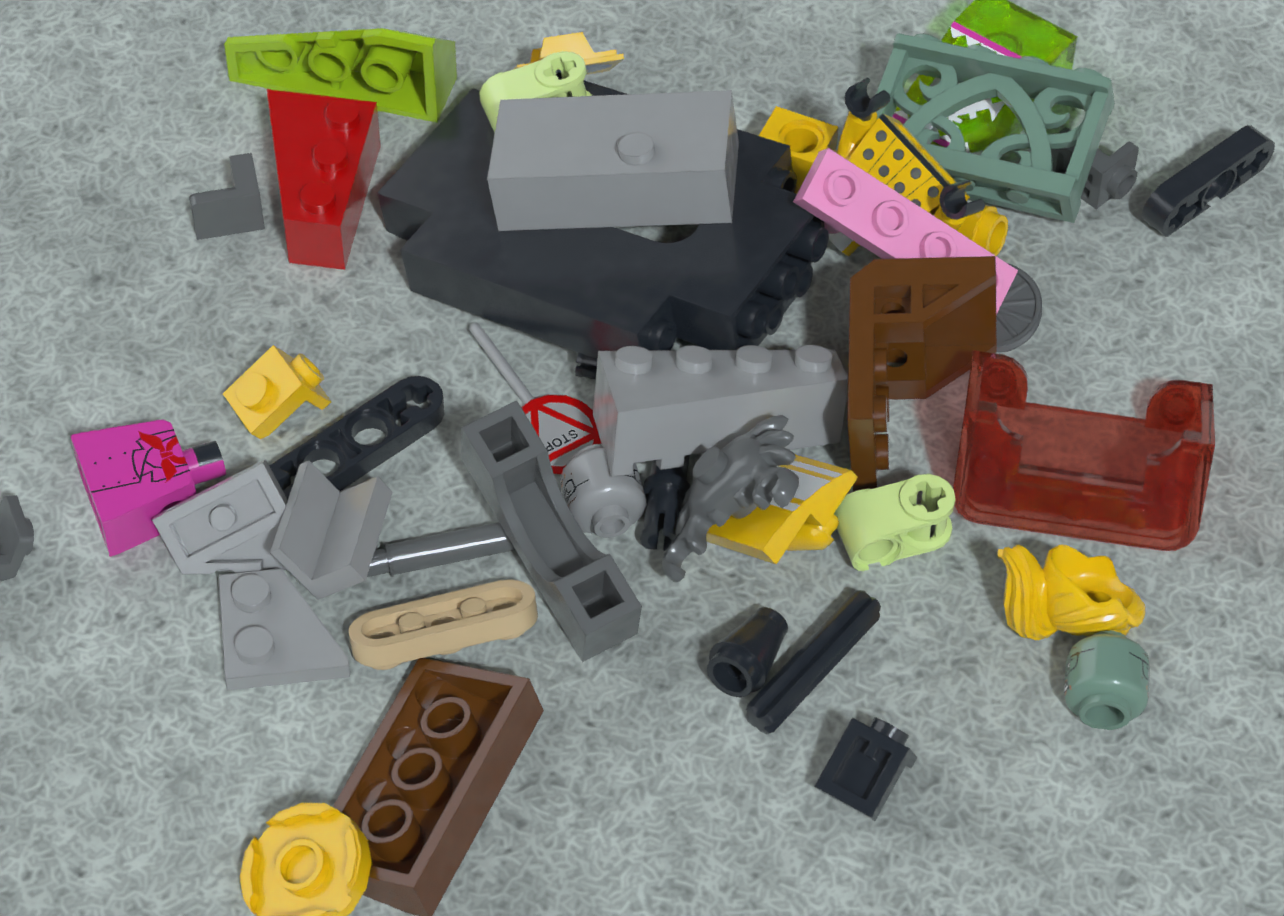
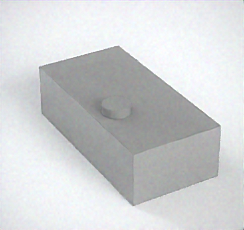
M732 90L500 100L487 177L498 231L732 223L739 146Z

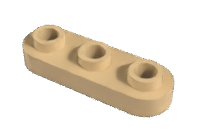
M500 580L365 613L355 619L349 627L353 657L362 665L377 670H387L404 662L436 654L448 655L456 653L462 648L485 642L517 638L530 629L538 619L535 591L529 584L522 581Z

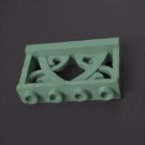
M901 33L896 34L891 56L877 90V93L883 90L887 91L890 95V102L887 106L876 112L877 119L882 114L893 117L896 106L911 116L903 125L956 182L970 179L971 185H968L965 189V192L970 196L969 199H983L984 203L1075 223L1081 206L1080 198L1107 120L1109 115L1112 114L1115 105L1111 79L1089 68L1071 70L1056 67L1032 56H1024L1019 59L996 54L989 48L980 45L962 47L943 43L938 38L928 34H916L915 36ZM915 73L941 79L935 86H926L920 80L921 93L926 101H928L923 106L909 99L904 91L907 79ZM998 96L1015 114L1025 134H1013L1000 138L989 145L981 155L966 152L961 131L947 117L971 104ZM1054 104L1083 109L1085 111L1082 123L1073 130L1060 134H1047L1046 129H1055L1064 125L1070 118L1069 112L1065 114H1055L1052 112L1051 108ZM933 128L939 129L951 139L947 148L930 144L933 140L940 139L939 134L932 130ZM1075 146L1066 173L1053 172L1051 149ZM1031 148V152L1015 151L1016 156L1021 159L1019 164L1000 160L1001 156L1008 151Z

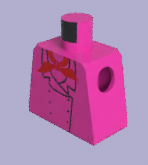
M164 419L70 435L78 471L110 557L159 536L160 533L152 521L155 515L196 495V484L226 475L224 461L216 441L182 450L171 422Z

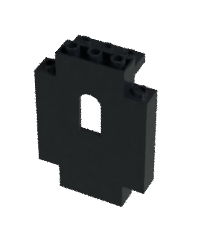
M558 72V73L556 74V76L558 77V79H559V80L563 79V78H562V74H561L560 72ZM583 80L586 91H589L592 96L627 95L626 93ZM474 88L466 94L377 192L387 232L407 241L400 251L412 292L598 359V351H617L626 346L642 347L649 351H671L676 338L708 350H738L740 347L748 345L759 346L767 335H773L778 330L784 313L796 297L804 296L809 289L813 277L811 264L818 262L823 257L829 240V233L825 229L824 221L793 202L797 195L794 193L797 177L792 168L790 146L737 129L739 146L732 223L699 224L692 235L673 243L656 242L615 227L498 231L487 180L495 133L480 102V90Z

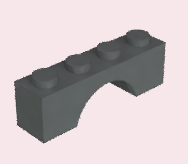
M516 400L461 427V459L582 662L638 634L642 609L640 602L611 554L600 552L578 525L558 486L551 467L548 451L518 401Z

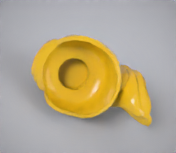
M1019 544L1013 548L1004 547V549H998L997 557L1005 564L1007 574L1003 599L1007 626L1021 637L1038 641L1050 637L1058 630L1075 636H1092L1100 631H1116L1126 636L1131 627H1138L1143 622L1146 612L1144 602L1135 592V589L1120 582L1110 557L1101 555L1087 557L1070 546L1058 545L1048 551L1042 569L1034 555Z

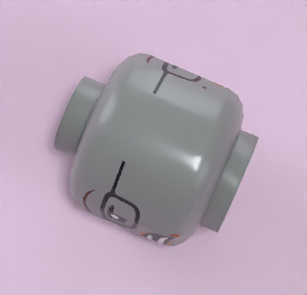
M594 444L578 451L563 468L560 478L563 496L583 532L595 533L603 538L616 537L625 533L643 515L646 507V498L636 463H633L632 474L611 477L605 448L602 447V444Z

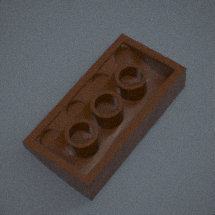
M425 658L417 660L333 805V808L354 820L368 840L372 864L367 888L363 896L412 915L433 916L544 712L529 678Z

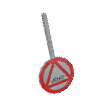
M478 323L470 325L469 329L472 335L523 402L524 406L521 408L548 451L554 475H561L563 468L581 449L594 444H602L593 417V410L587 404L567 395H546L534 399Z

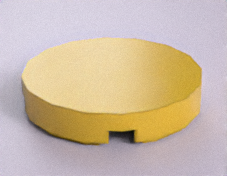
M300 803L276 813L266 822L270 827L263 832L259 840L253 837L244 854L240 872V883L243 900L250 911L256 916H348L354 910L367 888L372 864L368 840L349 816L326 803Z

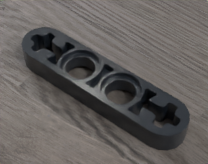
M412 376L400 380L269 465L287 500L293 484L291 485L290 477H296L300 464L310 461L313 463L317 460L326 459L338 464V469L333 474L326 476V478L340 492L435 429L442 422L445 414L443 390L437 382L428 377ZM413 400L417 404H422L427 401L428 407L422 410L419 406L413 405L407 409V402ZM401 418V426H397L396 421ZM371 428L379 429L386 434V438L375 445H363L354 439L360 431Z

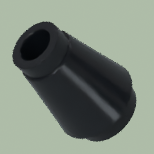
M768 607L759 608L747 620L716 643L710 650L709 663L707 665L708 676L713 684L725 694L733 697H745L750 692L760 690L765 684L784 636L788 632V624L785 618L774 609Z

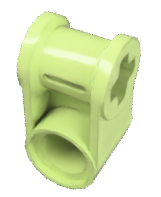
M562 51L553 53L537 62L511 71L497 73L490 77L481 88L480 102L494 133L500 100L592 96L589 91H586L583 81L587 74L585 61L576 53ZM557 69L561 70L563 78L561 80L556 76Z
M921 474L878 488L857 490L847 494L834 515L838 517L839 525L837 530L853 568L858 571L869 570V564L880 562L882 566H886L896 560L935 551L943 547L951 537L952 523L949 516L953 512L956 499L954 489L949 482L940 476ZM922 491L921 504H916L917 493ZM935 525L934 536L930 537L931 526Z

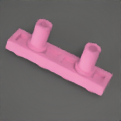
M830 148L819 151L793 201L824 221L825 229L828 230L829 234L841 232L882 259L995 256ZM997 256L996 315L1018 272L1017 269Z

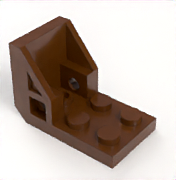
M996 256L874 259L850 277L848 431L851 470L858 477L853 484V492L877 488L878 470H889V434L878 433L887 432V422H890V399H927L997 352ZM888 363H905L899 367L888 366Z

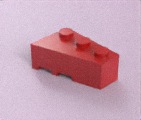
M267 89L289 263L345 270L381 147L377 102Z

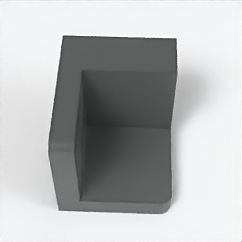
M252 153L229 156L234 187L190 195L189 199L197 240L265 229Z

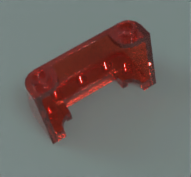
M973 350L953 484L956 498L954 506L959 514L969 521L983 525L1159 551L1179 550L1188 546L1196 538L1200 528L1215 450L1213 384L1187 380H1170L1163 383L1151 393L1147 403L1145 419L1026 402L1028 375L1023 365L1014 358L1003 354Z

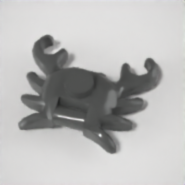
M777 415L761 421L749 432L737 436V438L722 449L712 447L698 459L693 468L692 486L686 492L683 508L678 515L675 528L676 538L669 545L662 560L663 571L673 582H679L685 577L686 571L681 569V565L690 553L694 551L696 554L701 555L706 551V534L712 525L716 524L719 527L724 525L731 515L736 519H741L749 515L757 506L761 510H765L770 505L772 498L781 508L787 506L793 499L799 486V476L788 468L777 467L780 465H790L796 458V454L790 449L784 448L794 439L793 434L783 431L789 418L784 415Z

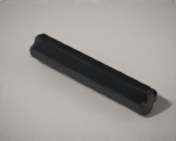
M863 590L853 592L747 704V721L765 734L773 733L879 620V611L881 609L879 601L876 598L870 597Z

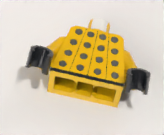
M868 77L850 86L844 97L849 112L841 134L837 154L956 231L965 222L967 216L979 213L984 209L985 203L983 199L967 203L970 196L965 192V189L968 185H971L970 179L956 182L899 120L886 114H882L877 119L876 112L887 106L890 102V95L887 91L883 90L870 99L867 93V86L870 82ZM841 232L829 234L830 241L847 256H850L860 246V244Z

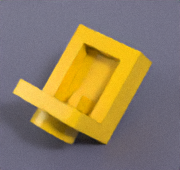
M274 345L222 393L250 434L259 439L269 436L305 401L310 402L321 410L331 403V400L319 385L325 378L316 365L301 353L293 358Z

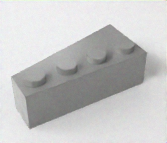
M754 345L743 346L738 350H708L699 346H685L677 351H649L642 347L626 346L617 351H598L593 417L602 447L606 450L611 477L632 474L633 463L656 460V465L660 470L684 466L685 455L705 453L712 447L722 449L737 438V436L749 432L761 421L777 415H784L789 418L783 431H788L794 435L793 441L784 447L786 449L793 450L839 443L848 389V376L836 350H828L816 345L801 346L797 350H768Z

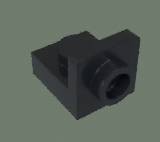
M852 717L814 787L876 821L905 766L912 768L918 758L910 748L905 746L909 735L877 717H874L870 726Z

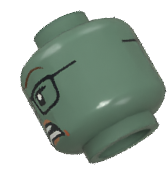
M1100 631L1080 640L1072 646L1066 658L1064 695L1067 707L1075 715L1079 716L1084 724L1092 728L1115 730L1124 727L1130 721L1140 716L1148 704L1150 677L1148 654L1138 643L1116 631Z

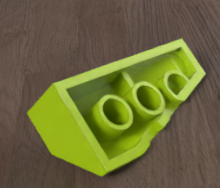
M377 28L228 37L224 44L229 81L272 90L377 102L378 111L436 123L439 121L457 79L455 41L401 30Z

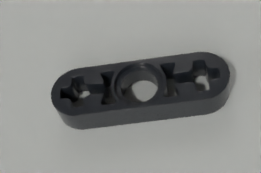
M1252 125L1244 126L1159 185L1144 205L1142 211L1143 220L1165 237L1170 236L1211 207L1207 203L1216 196L1220 199L1224 198L1261 172L1274 153L1275 143Z

